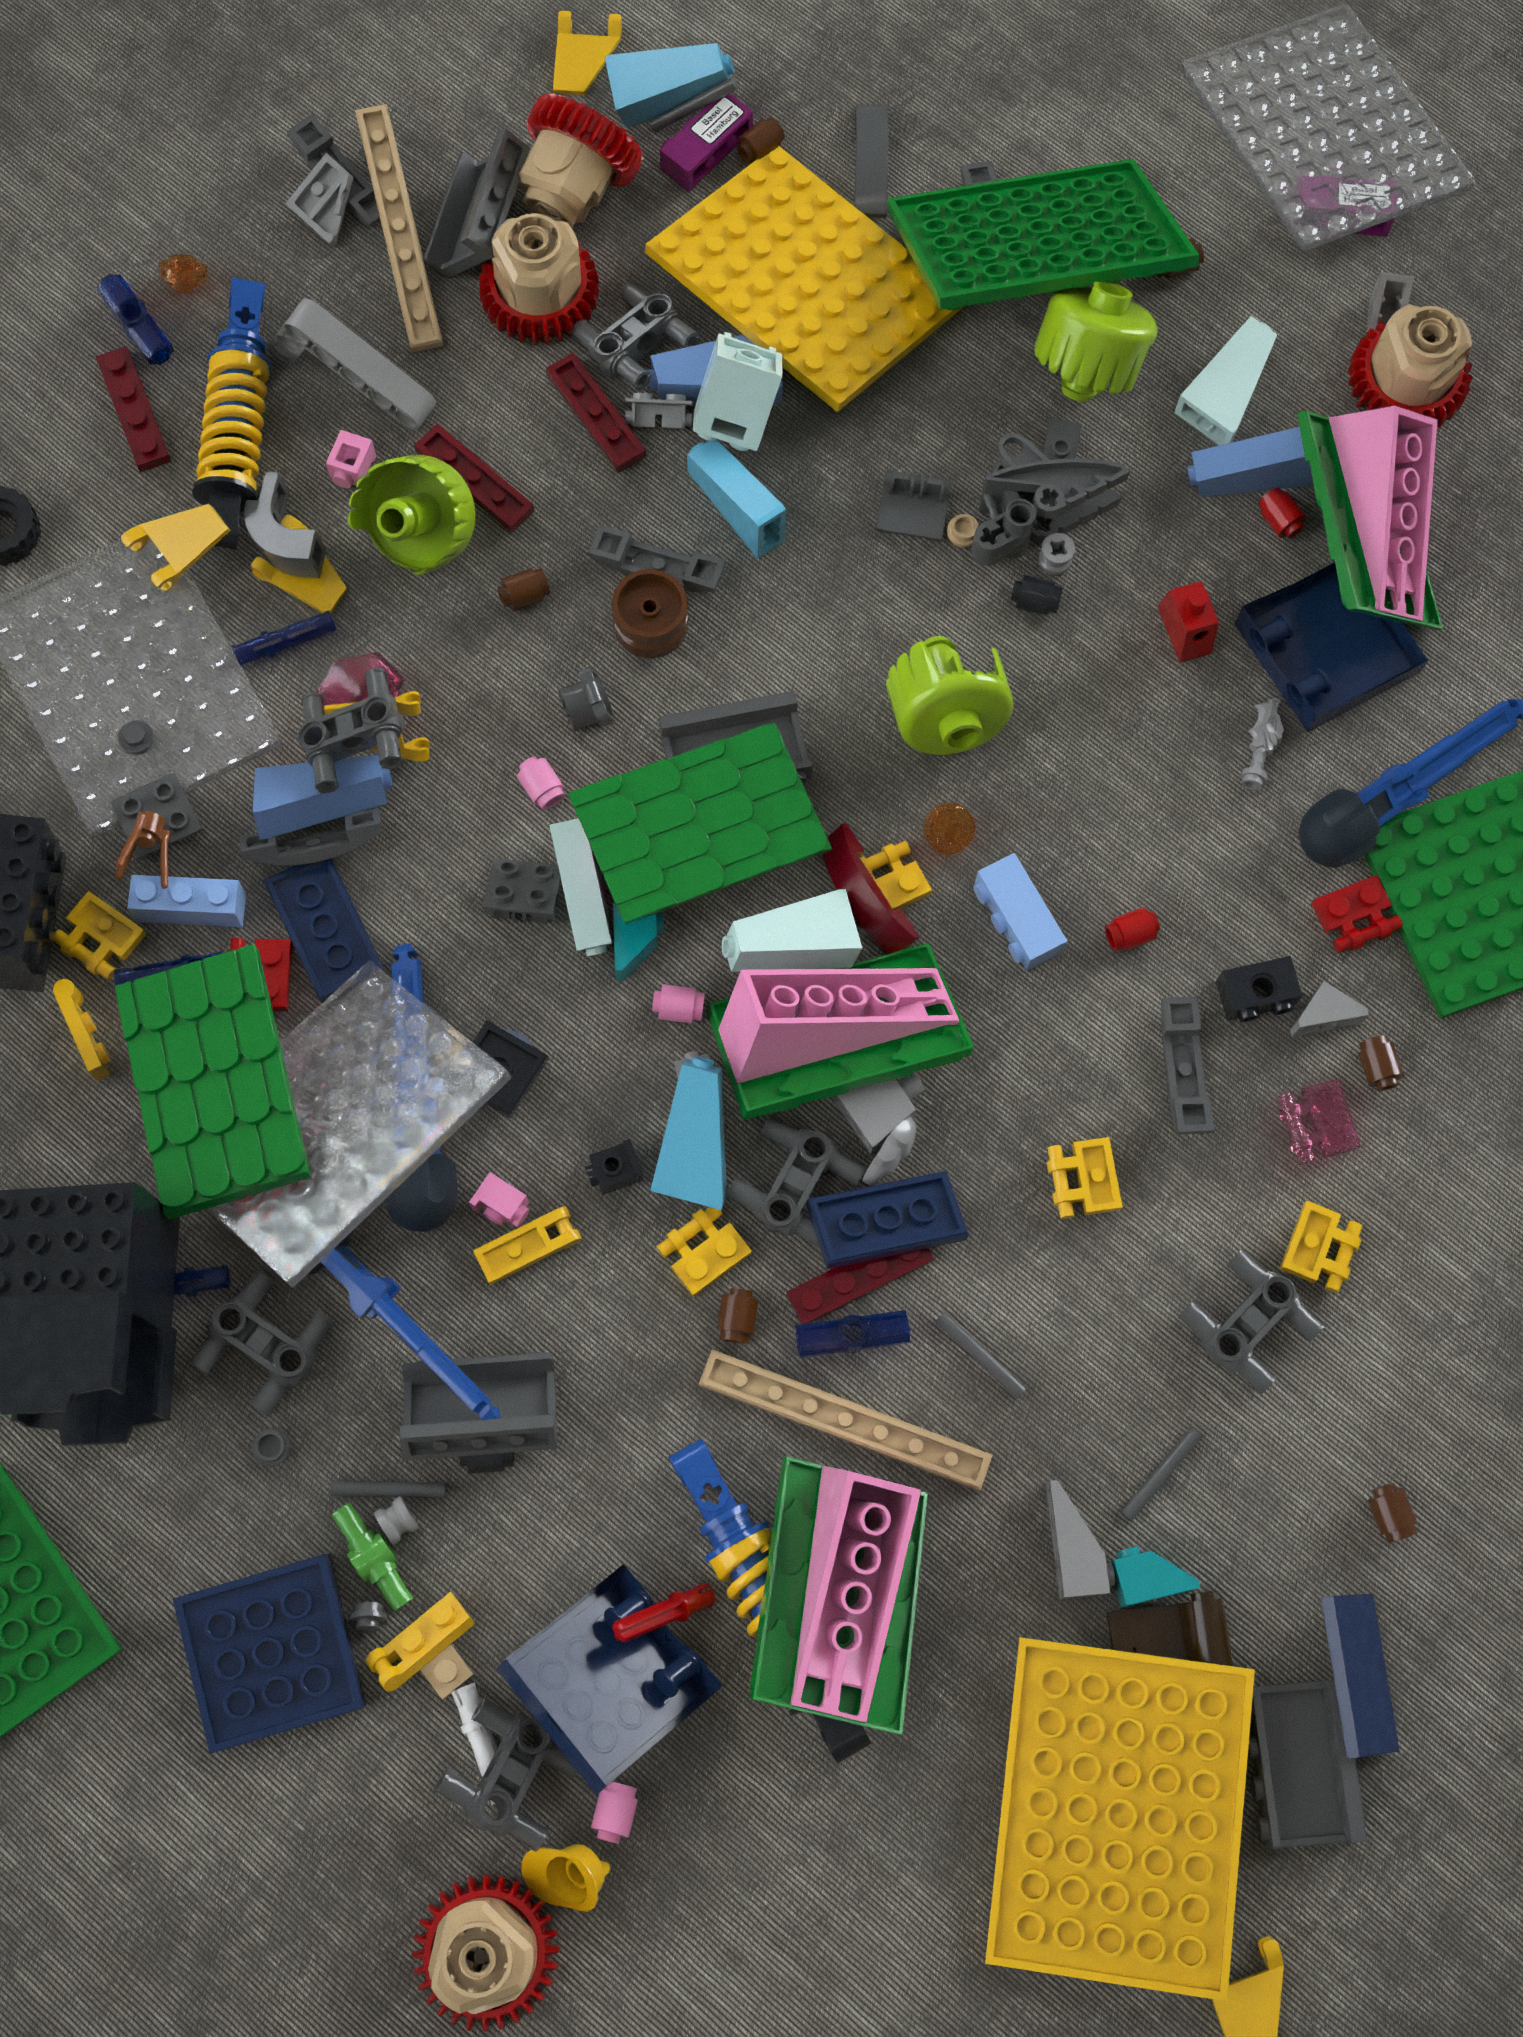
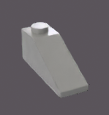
M1049 1481L1045 1487L1059 1600L1109 1594V1586H1114L1115 1584L1112 1563H1106L1104 1551L1059 1481Z

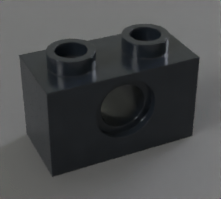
M1291 956L1223 970L1215 981L1227 1021L1239 1019L1241 1023L1249 1022L1259 1018L1261 1013L1273 1011L1274 1015L1285 1014L1294 1010V1006L1303 996ZM1252 987H1262L1267 992V997L1261 998L1253 992Z

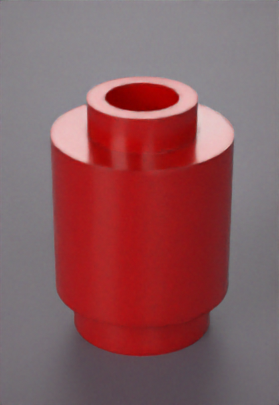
M1280 487L1274 488L1266 493L1258 502L1261 508L1260 514L1279 538L1286 536L1289 539L1293 538L1304 529L1305 525L1303 523L1307 516L1287 491L1283 492Z
M1145 907L1111 919V923L1105 925L1104 930L1112 950L1115 952L1118 950L1126 952L1156 940L1157 932L1160 931V924L1153 911L1148 912Z

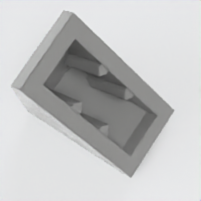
M1380 272L1369 297L1367 332L1370 328L1375 330L1380 321L1387 324L1396 311L1408 305L1414 276Z
M1323 981L1291 1028V1037L1361 1025L1369 1016L1368 1009Z

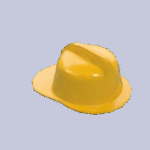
M574 1844L561 1850L540 1847L538 1851L531 1849L522 1860L523 1878L529 1889L532 1888L534 1890L533 1894L551 1905L584 1912L595 1908L598 1902V1892L602 1888L605 1876L610 1871L609 1863L599 1860L598 1856L590 1848L580 1844Z

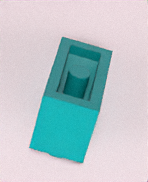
M613 903L616 981H624L658 946L657 934H664V914L658 913L626 925L616 903Z
M1139 1546L1117 1551L1118 1559L1108 1562L1113 1565L1114 1586L1120 1608L1200 1588L1198 1579L1152 1551L1140 1553Z

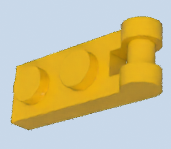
M69 979L57 981L53 987L55 998L88 1072L96 1081H99L110 1075L106 1063L111 1061L108 1052L102 1042L96 1044L92 1032L97 1031L96 1025L88 1011L83 1013L80 1008L84 1000L82 993Z
M566 1206L555 1209L473 1250L489 1285L563 1249L570 1248L583 1239L578 1229H573L569 1221L571 1215ZM556 1226L560 1236L550 1240L546 1229Z
M450 1591L388 1644L371 1651L367 1655L365 1662L373 1673L379 1674L378 1681L383 1689L387 1692L394 1691L470 1629L475 1622ZM399 1657L403 1660L397 1666L391 1665Z

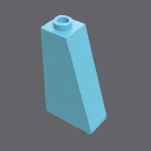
M718 43L612 54L605 57L615 109L626 128L667 112L730 78V75L735 73L729 54L723 55Z
M718 440L706 443L701 442L695 445L687 454L688 473L754 556L758 559L785 541L786 508Z
M693 1056L692 1060L686 1059L681 1066L650 1191L721 1210L725 1204L727 1194L722 1068L715 1067L714 1061L711 1059Z

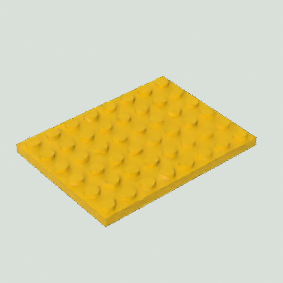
M780 146L760 160H755L645 245V254L756 346L768 349L769 346L776 348V352L782 354V367L836 412H839L964 307L962 306L956 310H940L909 250Z
M1019 1637L985 1964L1214 2000H1228L1255 1669Z

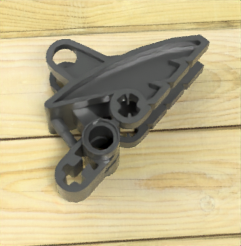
M1010 433L1003 436L997 447L999 461L995 463L992 473L985 476L978 511L990 514L991 519L981 524L975 531L971 548L973 559L981 565L989 566L1006 557L1019 558L1025 554L1030 539L1033 542L1042 544L1044 539L1050 534H1065L1077 528L1078 524L1082 525L1096 518L1098 514L1101 515L1117 507L1121 497L1116 490L1110 488L1126 481L1130 473L1125 464L1100 459L1068 458L1049 460L1022 435ZM1007 443H1016L1021 447L1022 452L1019 455L1011 456L1006 453L1003 447ZM1041 521V525L1044 522L1047 523V531L1042 532V528L1040 531L1036 530L1037 522Z

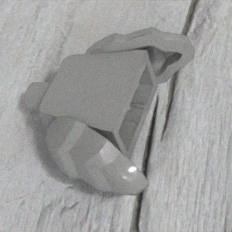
M915 1073L898 1082L896 1079L850 1089L845 1094L833 1096V1101L870 1156L878 1151L866 1170L862 1182L872 1185L883 1176L892 1174L900 1161L907 1158L911 1152L916 1136V1123L912 1119L916 1109L910 1099L925 1090L921 1080Z

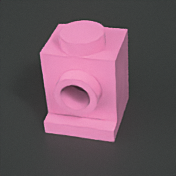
M340 431L326 461L329 476L336 485L348 489L352 484L356 485L360 477L367 474L371 463L375 462L376 459L373 441L347 431Z
M489 1172L469 1201L473 1211L479 1214L482 1208L485 1209L483 1215L499 1226L505 1222L511 1227L516 1226L518 1228L530 1211L527 1208L529 1204L527 1196L491 1172Z

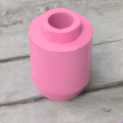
M533 756L521 763L517 779L534 805H539L542 810H547L563 800L565 797L562 790L564 786L546 758L538 759L536 756Z
M662 984V991H654L652 1012H659L658 1020L692 1023V1020L701 1021L705 993L696 992V988Z
M612 1782L599 1793L591 1824V1829L598 1831L597 1839L619 1844L621 1837L629 1838L638 1799H635L636 1788Z

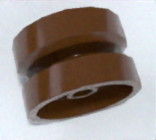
M655 569L635 571L623 578L615 588L612 599L615 634L623 648L636 656L645 658L662 657L676 650L685 639L688 628V603L682 585L667 572Z

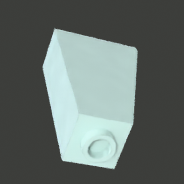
M1250 316L1180 395L1174 413L1218 445L1232 443L1277 334L1267 324L1259 322Z
M579 818L551 824L549 826L576 950H585L587 956L606 953V946L614 944L599 864Z
M846 889L835 890L733 921L727 936H724L722 939V954L725 958H728L731 972H740L747 969L852 968L862 950Z

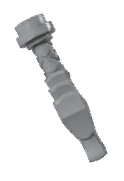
M1278 698L1267 699V702L1253 706L1258 711L1256 724L1248 730L1253 737V741L1249 745L1253 753V759L1250 767L1244 768L1241 773V784L1248 790L1258 791L1266 784L1268 776L1263 771L1266 757L1273 754V751L1277 749V745L1282 740L1284 728L1280 715L1277 714V707L1280 703Z

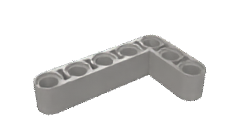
M303 298L268 345L269 350L276 358L290 365L306 349L410 430L417 431L436 405L435 398L426 389L310 299Z

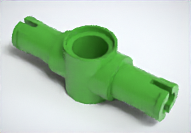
M351 1503L344 1505L334 1512L331 1516L349 1542L347 1548L350 1552L347 1553V1556L363 1581H370L372 1585L376 1583L394 1612L410 1602L413 1597L395 1570L398 1568L395 1563L398 1559L380 1532L375 1533L373 1529L369 1530Z

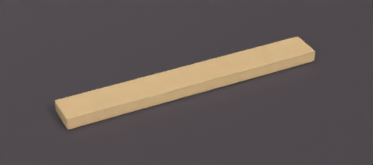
M387 104L355 110L411 353L443 347Z
M713 1349L699 1382L700 1387L976 1491H980L993 1456L990 1453Z

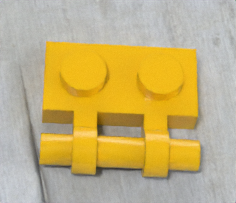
M906 841L896 845L890 843L882 847L881 852L868 858L860 857L893 910L904 908L931 895L932 892L916 861L905 866L900 861L901 857L911 853ZM887 864L891 872L875 879L872 871Z
M88 891L66 917L67 921L75 926L74 930L68 935L59 929L55 932L52 941L61 947V952L72 958L75 956L85 963L86 969L92 974H100L107 980H110L115 976L117 969L108 963L109 958L114 954L125 961L147 933L130 919ZM88 936L100 944L95 952H92L83 945Z
M1109 1137L1073 1142L1072 1157H1063L1061 1145L1047 1148L1050 1161L1046 1162L1048 1174L1053 1176L1055 1193L1052 1196L1054 1205L1058 1206L1060 1219L1074 1217L1072 1205L1074 1202L1082 1201L1085 1215L1120 1211L1123 1208ZM1076 1170L1080 1188L1069 1189L1067 1171Z
M1305 1201L1279 1269L1311 1283H1315L1318 1280L1320 1271L1329 1276L1325 1289L1339 1293L1342 1282L1347 1281L1351 1269L1348 1266L1353 1252L1359 1249L1361 1243L1359 1235L1363 1227L1362 1224L1349 1221L1346 1230L1343 1231L1336 1228L1341 1214L1310 1201ZM1331 1241L1340 1246L1335 1261L1326 1258Z
M708 1207L704 1211L699 1209L692 1215L693 1219L679 1230L675 1228L666 1234L667 1239L656 1246L664 1258L675 1250L680 1255L681 1259L674 1263L671 1269L693 1298L752 1254V1250L730 1222L719 1231L716 1229L712 1222L722 1216L723 1213L721 1210ZM700 1231H703L708 1239L691 1250L686 1242Z

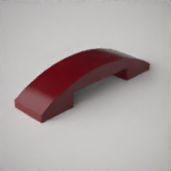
M842 823L827 837L832 851L822 854L834 886L837 890L846 889L853 916L884 951L890 954L907 949L920 936L902 908L893 910L859 857L864 852V849L847 823Z

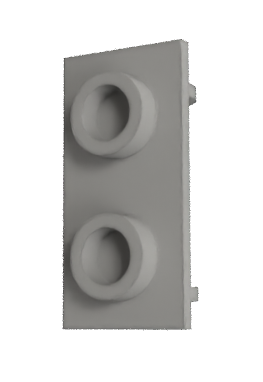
M633 393V398H625L626 404L632 406V410H626L625 423L632 424V427L655 428L656 415H662V428L685 430V426H692V413H686V408H693L692 401H686V395L667 394L666 400L653 399V394Z

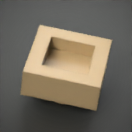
M452 1644L420 1669L442 1700L446 1699L451 1695L452 1691L457 1690L475 1675Z

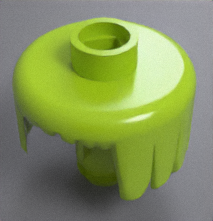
M1095 281L1093 287L1058 290L1049 300L1035 342L1034 352L1043 366L1046 365L1049 359V370L1052 373L1058 371L1063 361L1060 374L1062 378L1061 389L1062 393L1070 399L1089 402L1097 392L1103 393L1106 390L1110 378V394H1117L1122 390L1124 393L1131 391L1149 348L1157 337L1158 327L1155 319L1146 309L1132 301V293L1119 284Z
M426 455L402 456L388 459L385 462L372 466L368 469V474L363 475L356 482L358 490L352 493L349 500V505L355 507L348 514L347 521L349 527L369 531V536L381 554L403 568L414 570L412 572L414 575H423L450 564L462 554L470 542L476 517L474 500L465 480L447 463Z
M934 636L926 639L924 642L915 643L910 649V661L905 652L899 656L896 665L897 669L893 665L888 671L889 678L886 681V688L900 735L910 747L930 755L957 754L986 743L1005 727L1013 711V696L1001 658L995 648L991 647L994 656L993 665L995 672L991 669L986 674L982 671H976L975 674H972L971 671L964 670L955 644L944 636Z

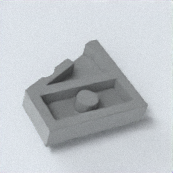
M325 153L285 204L334 247L338 241L354 177L330 155Z

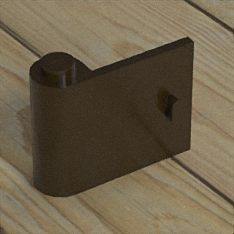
M1213 1591L1190 1594L1191 1602L1106 1612L1112 1650L1133 1653L1134 1649L1135 1653L1233 1666L1222 1598L1214 1599Z

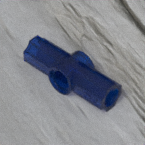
M111 273L102 278L100 284L96 287L97 292L123 327L126 336L135 343L150 365H161L168 361L170 355L174 352V348L148 313L145 303L137 298L121 274L113 275Z
M906 1310L866 1316L848 1315L843 1319L795 1325L799 1358L842 1352L854 1354L864 1349L910 1343V1329ZM848 1326L858 1327L862 1332L863 1338L856 1343L848 1342L843 1337V1329Z

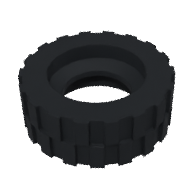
M0 486V512L12 514L17 522L14 533L0 540V564L4 566L12 562L17 563L23 557L31 554L30 551L36 548L38 544L37 540L41 535L39 526L41 525L35 510L25 495L19 494L16 489Z

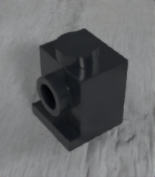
M630 1139L623 1141L622 1144L589 1155L591 1165L585 1166V1170L591 1186L599 1185L602 1195L643 1181L642 1171ZM613 1161L619 1164L618 1169L615 1171H608L605 1168L607 1163Z

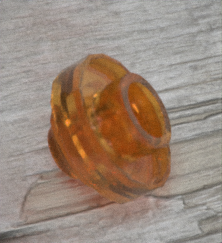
M173 254L170 255V259L159 262V277L165 280L166 284L172 286L175 292L192 293L193 288H197L199 284L207 281V266L197 262V258L194 256Z
M952 802L940 804L932 809L926 817L923 826L924 838L928 844L937 852L948 855L965 849L974 838L976 829L971 813L960 804Z

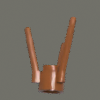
M141 811L138 813L133 830L115 864L118 868L115 873L116 879H121L137 845L150 849L155 844L160 843L161 887L163 889L168 887V841L171 832L164 829L165 819L162 816L151 811Z

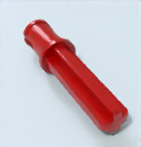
M701 1583L682 1593L678 1591L672 1592L668 1599L615 1621L612 1625L614 1637L619 1642H628L676 1620L679 1622L687 1621L691 1614L714 1605V1592L711 1588L702 1593L703 1590L708 1589L709 1585L707 1583Z

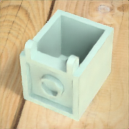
M724 332V335L718 333L694 407L693 431L697 432L701 438L709 441L719 439L729 442L730 446L740 451H748L749 449L757 451L782 379V354L776 352V348L770 346L768 349L732 338L730 333Z

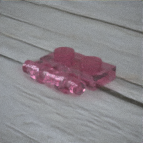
M1338 1079L1304 1087L1301 1090L1304 1099L1302 1103L1295 1104L1292 1092L1283 1093L1278 1096L1282 1108L1279 1110L1282 1122L1287 1123L1292 1138L1289 1143L1292 1152L1297 1153L1301 1165L1314 1161L1310 1148L1313 1146H1320L1323 1158L1358 1150L1361 1147ZM1309 1115L1314 1133L1305 1134L1300 1119L1301 1116Z

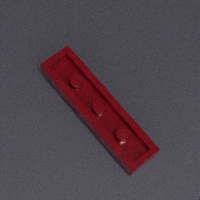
M125 346L95 356L139 472L172 462L128 347Z
M574 352L546 368L547 377L618 473L646 457L645 448Z
M436 424L414 445L415 452L418 455L437 458L453 467L467 483L474 502L511 533L535 511L533 503L439 424Z
M927 1248L836 1267L787 1291L786 1296L802 1327L933 1262V1257Z

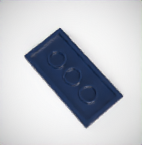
M332 859L295 865L263 880L321 1004L387 975Z
M946 1171L809 1198L806 1204L827 1269L965 1241L969 1235Z
M1373 1594L1322 1597V1608L1347 1758L1400 1752Z

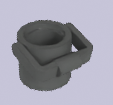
M591 666L579 671L582 681L558 689L563 709L573 731L598 722L603 726L615 723L603 683Z

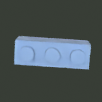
M1015 853L977 872L975 885L973 886L974 892L980 903H986L991 910V920L997 932L1000 934L1004 932L1010 943L1008 945L1010 954L1016 963L1021 962L1025 970L1028 971L1063 953L1067 939Z
M131 875L127 909L138 923L243 928L246 893L239 880L168 877V887L163 889L161 887V876Z

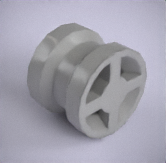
M1053 533L1047 536L1042 543L1038 562L1040 568L1050 575H1061L1068 571L1075 553L1073 540L1063 533Z
M401 1496L395 1498L392 1506L387 1509L380 1508L374 1512L379 1525L393 1545L400 1541L401 1535L408 1531L415 1532L420 1528Z

